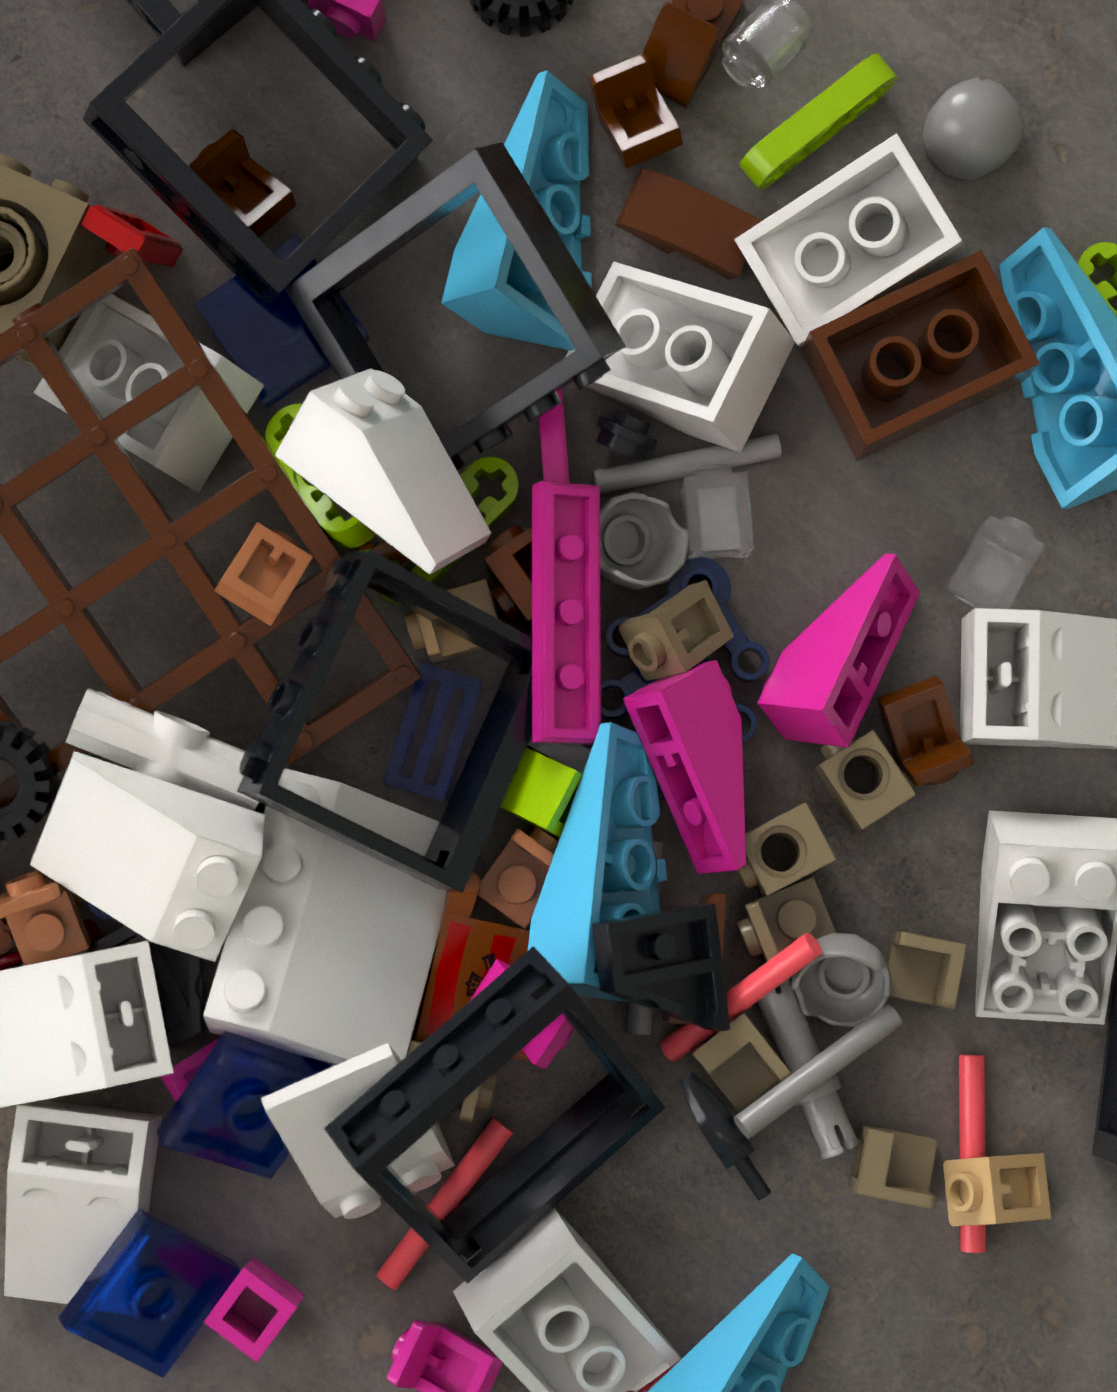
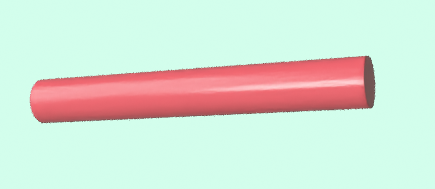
M809 933L803 934L728 990L726 997L729 1022L822 954V949L818 941ZM683 1024L661 1040L660 1047L670 1061L676 1062L717 1031L706 1030L692 1024Z
M959 1054L960 1159L986 1157L985 1055ZM986 1225L960 1226V1251L969 1253L987 1252Z
M495 1117L491 1119L429 1202L428 1206L442 1220L463 1202L514 1132ZM410 1228L376 1273V1276L385 1285L393 1290H397L428 1249L429 1245Z

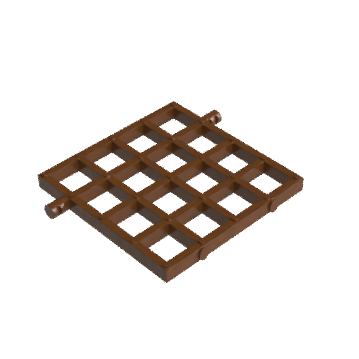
M132 247L43 307L40 303H37L22 311L12 319L14 326L0 334V367L26 351L81 432V434L4 485L0 484V534L49 603V605L0 637V664L63 623L114 698L122 702L125 701L131 704V706L154 714L155 711H158L157 707L233 657H235L268 705L270 696L281 679L256 642L327 595L322 590L325 576L332 564L342 555L317 522L301 494L139 252ZM129 282L184 363V366L103 419L47 336ZM199 386L254 469L174 522L124 450L118 438ZM96 454L152 537L75 588H72L16 506ZM266 488H268L322 569L293 589L271 626L253 615L242 622L227 599L214 592L217 587L216 583L187 542V540ZM384 539L374 546L369 541L358 547L360 551L371 549L393 562L398 560L401 565L410 561L408 557ZM165 555L220 637L142 688L86 607ZM366 591L354 614V618L388 669L313 719L308 720L307 718L285 768L421 678L419 670ZM0 695V722L3 720L15 722L14 728L24 729ZM66 739L50 749L51 751L47 754L50 763L56 761L59 773L68 767L74 751L85 755L89 751L68 744ZM16 772L0 782V807L12 803L17 796L19 780ZM56 774L54 776V784H58V793L62 782ZM56 796L52 799L50 805L53 806ZM72 892L77 905L84 901L83 898ZM5 917L0 919V956L16 946Z

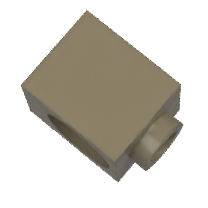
M871 730L859 739L855 734L849 748L825 745L819 749L826 760L814 767L813 771L854 832L863 830L916 795L874 730ZM852 759H861L868 762L875 771V785L867 794L854 792L845 782L844 770L847 763Z
M805 802L745 833L746 865L737 870L736 873L747 891L757 886L761 896L764 897L835 861L836 858ZM770 835L784 836L794 847V861L785 871H774L763 862L761 847L765 839Z

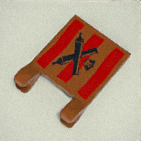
M473 871L463 893L449 890L446 892L440 930L415 1030V1039L425 1041L470 1001L496 959L512 965L528 950L530 929L470 917L480 886V877ZM522 1049L512 1057V1059L531 1062Z

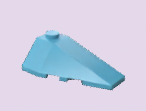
M1043 227L999 264L1004 294L1040 363L1026 381L1021 383L1024 398L1031 399L1038 432L1031 435L1034 454L1062 509H1070L1117 489V316L1053 230Z

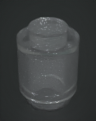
M764 0L721 44L725 55L722 59V65L728 75L742 87L747 88L752 84L761 89L765 88L807 46L806 37L813 31V24L809 16L794 0Z

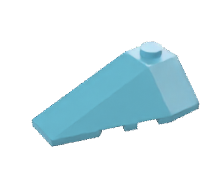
M546 70L537 74L504 146L592 289V273L582 271V239L591 237L590 216L581 214L580 181L589 176L588 103ZM480 194L454 249L441 304L483 333L570 351L575 350L491 209Z
M611 722L601 723L531 918L528 950L534 946L569 983L578 996L630 1002L600 991L592 923L661 911L658 882L667 880L665 859H655L651 825L655 824L660 817L655 773L637 732Z
M792 1253L648 1392H781L788 1368L798 1365L804 1359L830 1286L802 1257Z

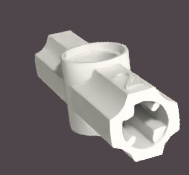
M89 688L87 689L70 728L66 743L127 766L133 771L253 811L259 803L237 792L244 776L239 772L240 763L245 753L244 750L209 737V731L179 717L161 711H155L154 714H151L100 691L96 692Z

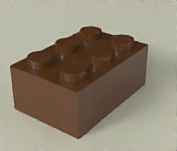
M982 250L809 331L802 348V353L856 461L1025 382L1040 364Z

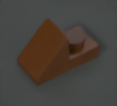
M673 0L672 3L664 2L642 53L648 57L652 64L656 88L661 96L687 109L740 14L745 0Z

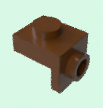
M640 54L591 75L589 81L599 122L625 168L683 145L680 127L656 88L652 64L645 54Z
M235 129L229 130L215 143L207 145L189 165L258 237L296 206L292 190L250 157L244 137Z
M518 524L503 532L488 545L492 554L486 557L484 562L487 571L498 585L489 593L510 623L520 617L530 630L532 628V582L518 561L532 552V526L523 531Z
M936 675L877 698L897 765L915 786L945 783L953 779L958 774V771L974 764L971 750L960 739L944 683Z

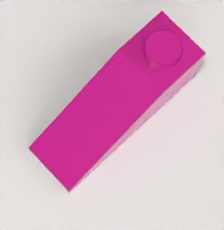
M885 553L782 651L771 676L764 684L758 705L784 740L849 748L920 594L896 554Z
M717 660L699 663L686 673L659 678L623 698L697 874L737 871L746 865L742 719L732 698L731 687L723 676Z

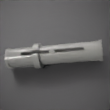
M787 979L760 999L758 1005L782 1062L792 1074L817 1056L820 1050L806 1017L800 1009L795 991L791 989L792 984ZM834 1075L794 1105H801L820 1149L822 1159L844 1153L843 1149L847 1148L850 1150L861 1144L859 1138L854 1133L837 1093V1090L842 1087L837 1075Z

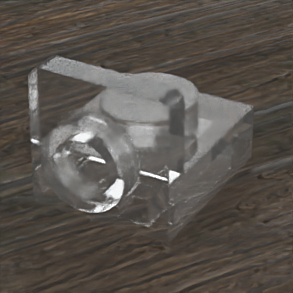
M1003 515L1000 520L989 516L979 526L944 591L975 608L1009 609L1032 565L1042 556L1046 545L1034 539L1036 531L1025 522L1008 515Z

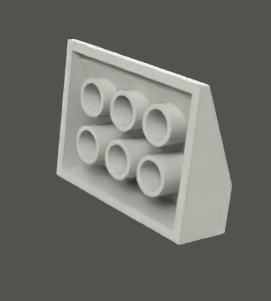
M285 768L277 784L424 857L439 825V821L338 781ZM266 806L264 811L262 858L227 934L203 1017L209 1032L337 1065L389 1043L402 1061L408 1053L431 967L447 890L435 888Z

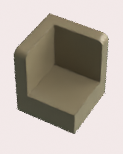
M891 932L886 962L891 975L890 997L954 1009L967 944L907 932Z
M744 1012L730 1022V1030L717 1031L690 1051L731 1105L738 1110L744 1108L776 1081L782 1082L791 1075V1072Z
M860 1123L858 1138L861 1144L856 1146L849 1188L858 1195L934 1209L936 1196L929 1191L937 1148L936 1140L927 1136Z

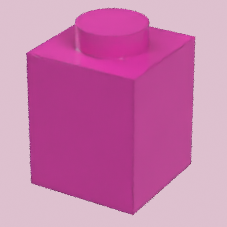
M254 1256L237 1275L204 1320V1323L257 1363L306 1295Z

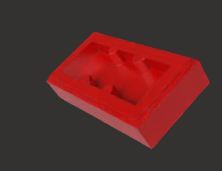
M99 204L90 206L80 224L107 241L105 249L116 257L133 247L146 262L174 267L183 251V248L180 247L181 243L137 215Z

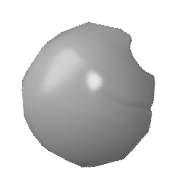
M973 78L949 88L935 102L926 116L922 139L929 159L946 175L975 181L980 180L989 172L1007 163L1013 153L1019 149L1025 123L1018 101L1001 84L989 79Z
M631 492L607 500L600 508V574L607 581L631 590L644 589L668 582L685 565L690 541L689 532L687 529L680 527L676 522L668 503L654 497Z
M830 933L816 939L821 946L822 954L793 975L791 989L795 991L800 1009L804 1015L818 1017L821 1021L832 1026L856 1027L870 1015L881 1010L887 1002L891 992L890 969L879 948L857 934Z

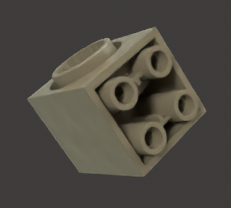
M0 154V334L14 326L12 319L22 311L37 303H40L43 307L99 270L108 253L105 249L107 241L80 225L90 208L89 203H87L89 196L85 192L58 179H54L51 186L30 177L31 170L28 167L3 154ZM76 317L47 336L58 352L65 342ZM26 351L15 357L22 362L36 367Z

